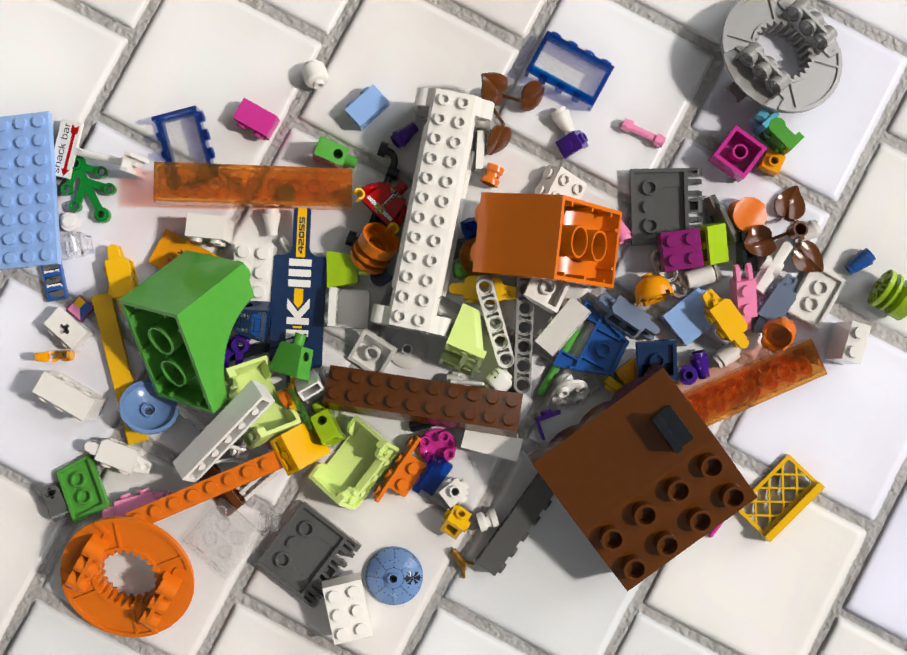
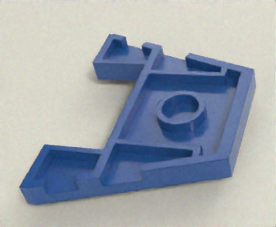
M586 299L583 305L592 312L586 320L595 324L592 333L579 358L560 349L552 366L613 376L629 341L616 328L605 322L604 315L592 306V303Z

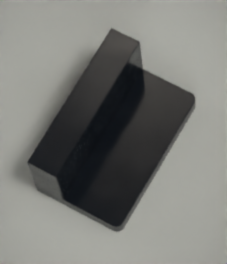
M740 231L737 233L740 240L736 242V265H739L741 271H745V264L751 263L752 271H757V256L750 254L744 248L743 242L746 239L747 233L746 231Z
M670 405L650 418L651 422L676 454L682 451V447L694 438Z

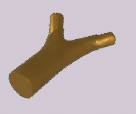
M454 548L449 553L457 562L462 578H465L466 565L474 566V562L464 559L457 549Z

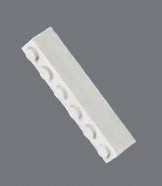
M254 380L246 384L238 395L174 460L173 464L182 480L196 483L275 402L264 384Z

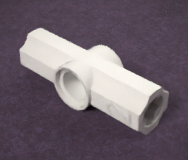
M777 239L775 242L776 250L771 255L764 257L759 263V270L754 276V279H756V293L764 295L773 279L782 271L783 263L793 248V245L786 239Z

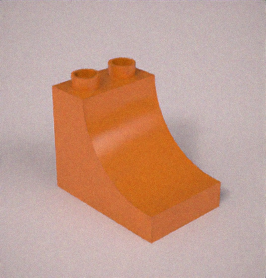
M481 192L480 203L475 209V221L478 224L476 242L472 245L470 251L471 261L473 262L472 272L613 288L622 212L566 195Z

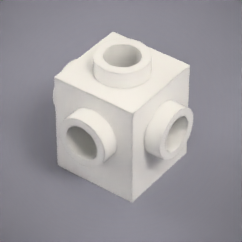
M450 477L443 483L444 488L439 491V494L451 508L456 503L461 505L468 499L466 495L469 494L467 491L469 486L463 479L458 480L456 477L453 480ZM457 488L459 490L458 494H452V489Z

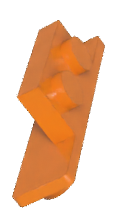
M415 434L414 437L411 436L407 440L405 445L407 447L404 452H400L397 455L395 465L392 469L389 468L384 475L385 480L374 489L373 498L375 502L379 503L388 488L406 497L427 466L412 455L422 439L418 434Z

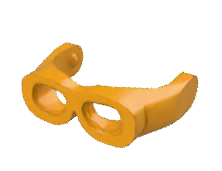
M64 350L61 352L35 353L34 358L35 361L57 362L59 359L72 361L75 358V352ZM64 353H67V358H64ZM50 354H57V357L51 359Z

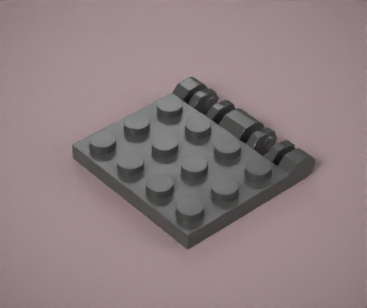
M701 168L629 170L631 246L657 245L656 234L689 229V223L703 222V217H689V214L703 213L702 199H688V197L702 196V191H688V185L702 184L701 179H688L701 177Z
M304 501L256 564L309 606L315 608L319 603L318 598L322 599L324 594L312 585L315 581L322 585V581L326 579L321 577V574L327 579H333L342 573V569L331 562V560H334L343 568L348 565L343 558L336 555L339 550L348 557L353 558L355 554L348 547L358 552L362 545Z

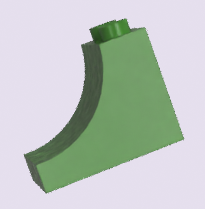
M186 250L119 299L157 396L212 414L229 400L224 381L226 347L239 314L254 297L249 280L251 273L244 262Z

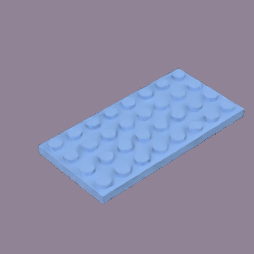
M45 111L0 117V270L61 264L52 113Z

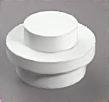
M67 212L62 215L60 225L64 230L72 232L79 227L80 219L75 213Z

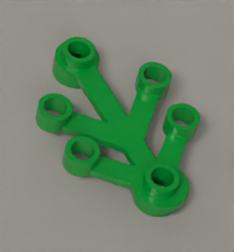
M76 156L75 161H78L79 165L72 168L71 179H67L66 183L62 184L60 190L67 196L74 193L73 185L78 175L81 182L75 199L69 203V209L76 213L80 212L83 208L82 202L85 193H87L95 209L94 218L100 223H107L111 219V212L102 207L93 188L104 191L108 195H114L117 192V188L112 183L105 184L89 179L85 171L94 173L97 177L104 179L108 176V170L103 166L89 165L82 156ZM104 169V174L99 175V171ZM69 186L70 191L66 193L65 188ZM109 186L113 187L111 192L107 191ZM78 203V208L74 210L73 205ZM103 211L104 216L99 218V213Z

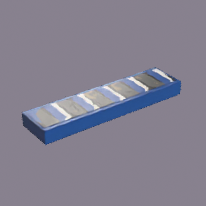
M62 260L59 265L41 266L48 302L69 298Z

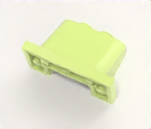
M463 303L438 363L474 378L487 351L483 349L480 312Z

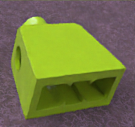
M326 251L328 289L329 287L340 288L359 284V275H370L355 266L350 254Z
M321 401L311 406L315 415L311 416L310 419L322 445L332 447L347 439L331 410L325 409Z

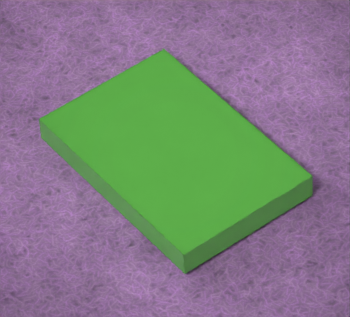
M88 454L55 471L74 524H78L111 506L93 455Z

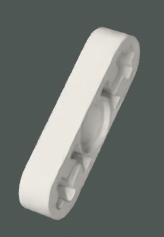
M655 249L649 254V262L657 275L664 277L663 272L658 268L660 266L659 261H654L655 253L658 255V249ZM678 270L673 271V277L667 280L672 282L676 278L678 279L675 284L678 287L682 286V294L674 292L672 297L680 299L687 295L688 286ZM671 284L673 291L676 290L675 285Z

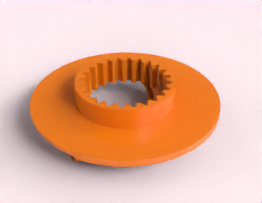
M114 516L87 524L70 539L61 559V586L71 606L87 622L114 635L146 637L158 634V632L171 627L184 615L192 601L195 578L188 555L182 546L165 530L138 518ZM123 550L126 554L133 552L135 557L141 555V560L147 559V565H153L151 571L156 572L154 578L157 579L155 581L156 586L149 593L145 592L143 596L140 593L136 597L133 593H130L128 596L126 591L120 593L118 587L112 588L113 583L107 582L109 578L104 576L106 570L103 569L105 566L104 561L109 555L113 556L116 551L118 554H121Z

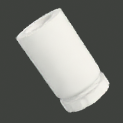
M717 264L707 265L684 271L683 278L689 290L720 282L721 272Z

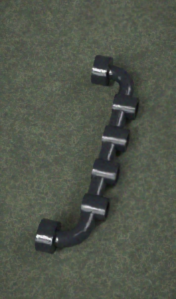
M382 141L377 156L384 158L386 154L390 157L391 162L383 183L389 182L391 184L392 179H397L400 171L397 169L398 156L394 150L388 147L389 143ZM372 213L369 223H379L377 222L378 218ZM349 231L345 245L353 246V243L358 239L356 236L357 232Z

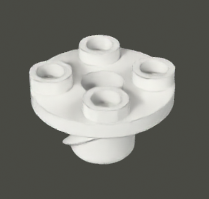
M568 373L557 377L555 381L557 387L551 394L552 402L556 408L563 409L572 405H582L589 393L587 383L583 380H574L572 374Z

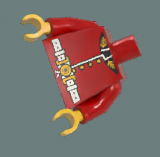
M400 180L394 187L389 182H375L367 184L362 188H356L351 193V195L356 194L359 197L355 202L358 203L362 200V203L387 226L385 232L391 229L394 232L392 237L397 234L405 221L407 212L406 199L402 195L409 187Z

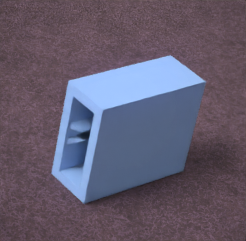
M699 287L694 288L659 316L682 346H688L713 326L704 316L706 314L703 310L705 305L700 294L705 290Z

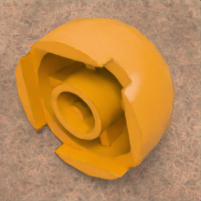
M652 273L641 276L642 280L637 282L634 288V299L638 307H641V303L649 306L666 300L665 295L670 294V297L674 295L670 282L665 277L660 275L653 276Z

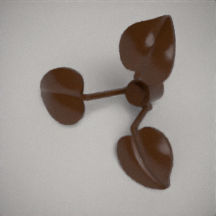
M496 72L481 74V98L493 102L495 106H499L503 102V98L521 102V109L523 111H531L539 105L543 98L545 88L537 80L528 82L521 92V98H515L503 93L508 86L506 76ZM495 107L493 112L499 120L500 126H494L489 133L486 148L488 155H493L503 150L510 142L512 135L511 129L505 127V123Z
M790 187L776 198L774 209L778 216L785 217L786 221L793 224L787 227L785 233L772 237L770 228L764 225H756L748 231L743 242L744 248L754 256L766 257L776 250L773 240L785 236L793 240L798 239L796 243L797 250L791 255L793 266L805 273L824 271V264L818 247L809 240L801 243L805 238L804 236L808 233V226L805 222L797 219L801 218L805 213V202L799 187Z

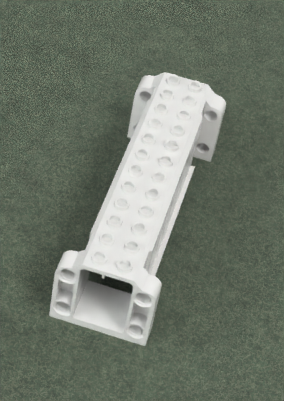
M417 88L414 102L415 119L427 122L423 128L392 281L393 291L390 306L373 305L370 322L373 324L448 339L452 319L440 317L437 314L442 296L446 297L475 154V151H471L473 133L479 130L489 134L495 106L493 102L475 95L440 88Z

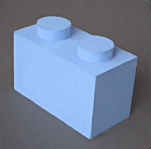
M372 84L370 87H365L356 100L352 99L349 101L345 111L351 120L363 130L390 105L388 99Z

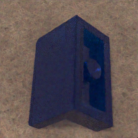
M436 453L432 455L426 464L427 466L412 486V490L418 494L422 489L432 496L453 468V464Z

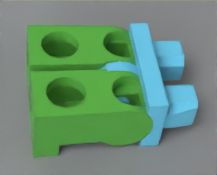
M763 108L749 121L756 128L753 134L756 137L759 135L760 139L771 150L785 155L804 136L800 132L794 134L786 127L785 121L778 117L780 115L778 112L775 111L771 114L766 108Z

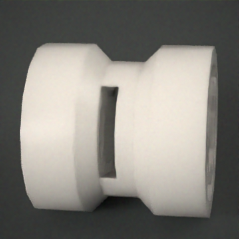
M494 508L489 509L485 513H476L481 532L487 531L488 527H500Z

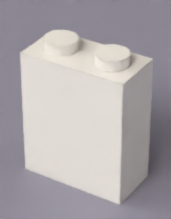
M856 321L835 323L825 359L843 365L861 364L872 326Z

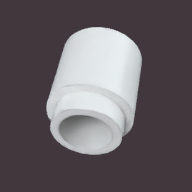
M728 342L716 350L711 359L719 369L726 368L741 357L739 354L741 350Z

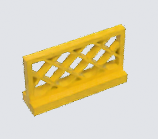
M787 454L752 489L755 494L759 489H767V501L754 499L752 501L754 502V514H746L742 509L738 512L767 542H771L825 486L812 477L792 456ZM788 460L794 465V474L784 473L783 465ZM773 475L781 476V487H770V478ZM784 476H794L795 487H784ZM798 476H806L811 482L806 487H798ZM770 489H781V501H771ZM784 489H795V498L792 501H785ZM757 503H767L768 514H757ZM771 503H781L782 511L778 515L771 514ZM757 516L768 517V525L763 530L757 525Z

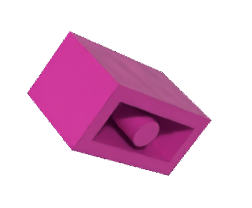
M243 98L233 116L238 127L245 131L247 128L254 131L253 135L261 140L263 138L270 140L280 122L278 116L246 98Z

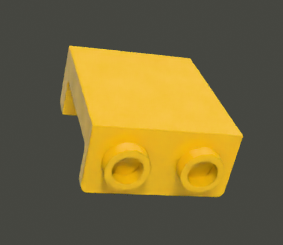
M307 422L305 424L302 423L269 441L288 476L331 452L328 446L322 445L314 425L313 429L308 431L306 427Z

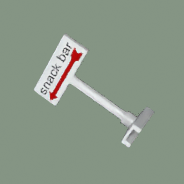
M67 119L61 120L54 148L56 176L71 179L76 156H82L120 165L119 170L145 179L146 175L142 174L141 171L143 163L149 164L148 159L124 151L123 157L120 158L79 148L84 124Z

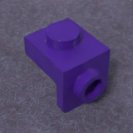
M580 130L572 131L555 142L564 159L589 146L587 136Z

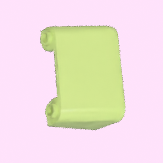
M267 355L224 370L225 387L229 400L224 404L225 407L251 380L264 384L275 400L241 436L243 443L249 450L276 438L301 423L299 413L293 408L286 410L280 401L270 379L273 370L269 369L271 361H269Z
M356 415L347 423L346 430L350 435L327 464H316L308 476L338 505L351 510L360 506L400 452V449Z

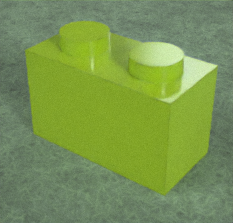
M709 223L695 226V228L700 230L704 265H714L729 261L726 224Z

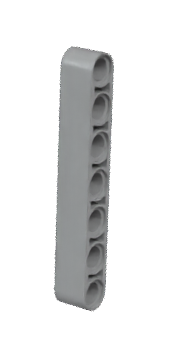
M516 277L513 389L517 393L525 394L531 388L534 303L523 296L520 291V286L528 285L530 278ZM523 303L529 306L527 314H523L519 310L520 305ZM520 323L528 324L529 330L527 333L520 332ZM521 341L528 344L526 352H521L518 349V344ZM521 360L527 363V369L523 372L517 368V364ZM519 380H524L527 383V387L523 391L517 388Z

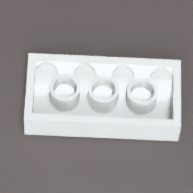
M530 279L523 296L550 314H555L558 312L571 283Z

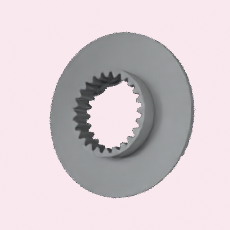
M740 0L731 9L723 23L721 52L725 66L740 90L754 102L776 112L792 114L812 110L824 103L834 93L842 73V52L836 39L838 35L837 30L826 23L823 15L815 11L808 0ZM773 31L774 35L780 33L781 38L786 36L787 42L792 41L791 46L796 47L797 50L795 52L800 54L798 60L801 63L798 64L800 69L797 71V75L790 77L786 71L777 68V62L773 57L764 54L763 47L756 42L760 34L763 35L765 32L770 34Z

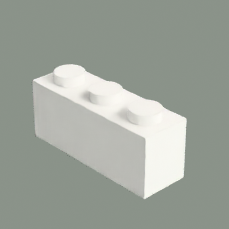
M574 297L566 298L560 306L562 309L559 313L553 314L548 320L550 322L546 328L542 327L536 334L538 338L535 342L552 356H556L592 313Z
M464 430L460 447L517 462L523 439L519 438L518 433L517 438Z

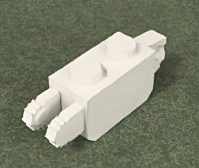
M115 438L105 439L101 442L97 440L87 441L84 445L85 451L95 455L94 460L99 461L101 466L118 468L117 471L122 474L129 475V473L133 472L149 474L153 467V462L143 457L141 448L128 445V443Z

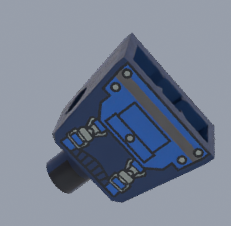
M249 301L235 322V333L265 343L269 334L273 302Z

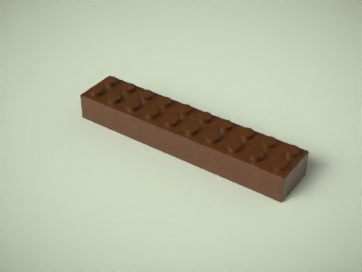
M330 365L323 404L326 409L517 438L523 394Z

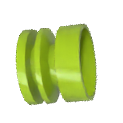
M887 270L872 287L867 300L868 304L876 306L878 310L885 309V313L895 320H902L907 316V280L904 281V277L901 274L897 275L894 270Z

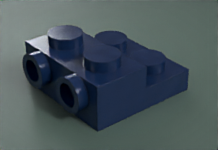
M676 339L635 342V379L643 377L648 368L655 362L665 369L671 379H678Z

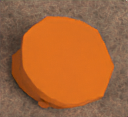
M744 197L729 205L727 213L732 224L735 226L734 228L748 233L752 227L764 225L767 221L765 204L759 199Z

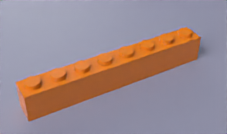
M272 450L125 513L126 517L138 518L153 524L280 470L283 466L275 451Z

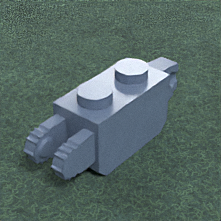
M786 274L779 283L770 284L765 292L766 296L763 300L757 302L758 316L752 321V333H761L764 324L768 320L786 315L796 300V294L793 290L798 282L797 278L791 274Z
M603 292L597 300L596 304L606 312L604 316L605 322L630 339L640 336L647 341H651L654 339V336L660 333V328L650 320L651 316L621 295L614 298Z

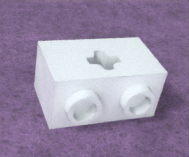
M61 306L43 323L48 327L47 331L54 337L58 336L62 340L61 344L69 350H79L94 333L83 322L75 318L66 307Z

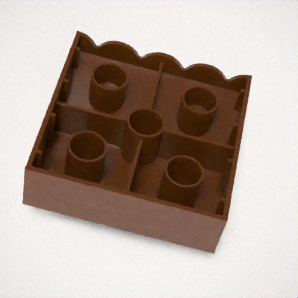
M657 362L648 368L643 377L636 378L622 386L610 401L603 402L588 411L582 417L579 424L570 426L558 433L546 448L528 455L532 465L627 592L757 498V495L714 434L665 369ZM668 405L674 409L694 437L677 454L672 451L650 420L652 416Z

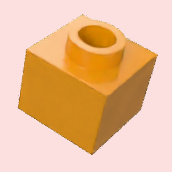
M767 149L763 153L757 169L774 177L779 173L786 156Z

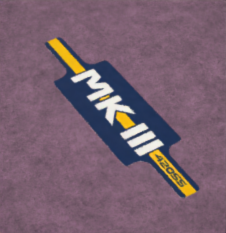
M296 207L293 217L292 248L287 254L274 255L270 348L279 346L280 342L276 341L294 337L295 332L307 334L306 339L308 341L304 343L303 347L313 350L311 368H320L322 366L327 259L326 257L315 256L310 251L311 209ZM293 339L285 340V342L289 343L293 341ZM278 348L269 350V361L272 362ZM286 375V388L289 385L288 383H292L298 378ZM295 402L292 403L291 406H289L288 408H286V410H287V409H290V408H293V409H294L295 411H297L298 413H299V411H300V410H297L296 405H295Z

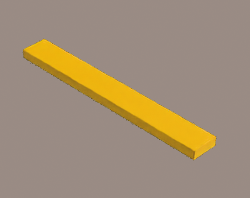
M107 292L92 296L91 299L119 406L123 392L135 382L114 299ZM123 422L128 445L149 440L148 435L131 430Z

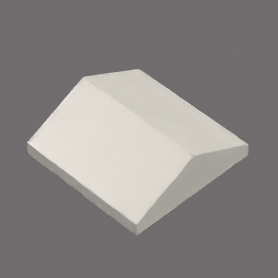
M365 328L347 359L364 370L384 373L398 348Z

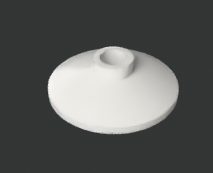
M401 331L390 341V344L398 348L392 361L399 367H416L426 356V343L422 336L416 332ZM407 345L411 347L409 353L404 352V347Z

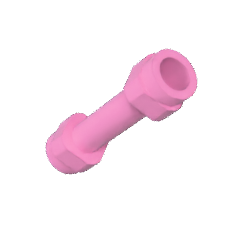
M624 119L620 129L627 133L631 131L652 141V145L662 148L666 137L659 133L655 135L634 125V121Z

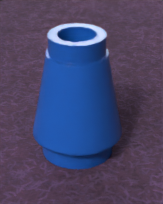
M860 249L844 267L852 275L872 265L876 258L869 249Z

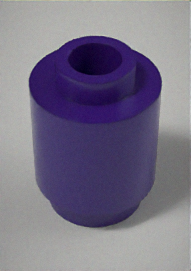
M680 366L677 368L678 379L675 380L679 384L691 385L696 382L698 373L694 367Z

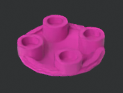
M433 428L421 436L422 439L418 444L419 452L427 464H443L454 458L457 449L456 440L449 431Z

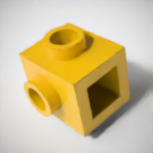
M455 504L452 509L447 508L443 514L444 522L440 530L456 540L462 531H467L471 524L468 520L472 514L465 508Z

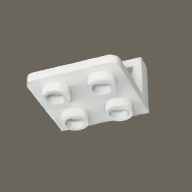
M548 165L543 172L539 185L535 188L534 194L566 195L580 200L587 185L563 167Z
M329 287V292H326L325 302L329 303L328 311H325L324 321L327 323V326L367 328L369 323V291Z

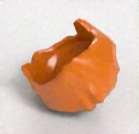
M781 316L768 320L762 328V346L771 352L785 351L786 348L792 345L797 331L793 320Z

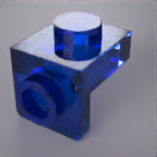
M475 217L467 218L460 222L465 241L475 238L478 225Z

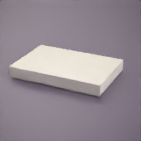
M826 268L822 272L805 273L795 291L796 300L787 314L815 330H820L847 280Z

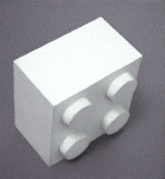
M187 212L184 236L190 238V241L199 245H207V242H210V244L218 247H226V244L232 245L234 222L226 216Z

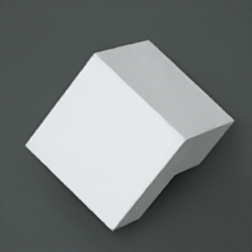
M315 369L310 371L308 381L299 378L294 381L297 393L307 404L325 393L326 385Z

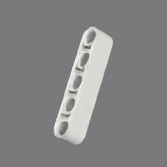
M481 275L476 280V291L496 360L500 367L509 368L514 363V354L495 286L489 275ZM487 281L490 286L487 289H482L479 284ZM487 300H493L495 302V305L492 307H487L485 305V302ZM493 318H498L500 320V323L497 325H492L490 323V320ZM498 336H503L505 341L498 343L495 339ZM503 354H508L510 356V358L505 361L502 360L500 357Z

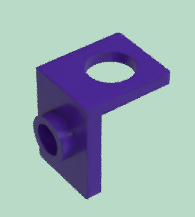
M551 409L541 411L540 416L534 417L541 440L546 439L539 421L561 414L560 410L551 411Z

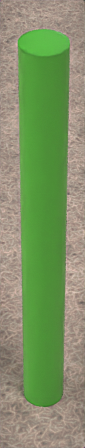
M577 329L561 350L568 353L581 330ZM551 366L537 394L542 397L544 396L559 369L558 367Z

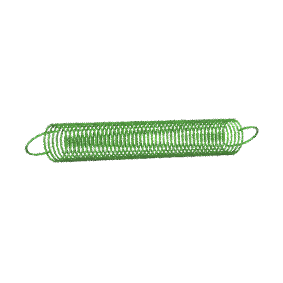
M293 386V390L292 388L288 390L289 395L292 397L293 403L295 402L297 410H300V416L303 418L304 424L307 422L306 427L310 431L312 430L310 420L308 424L305 407L303 411L302 403L300 407L297 392L295 394Z

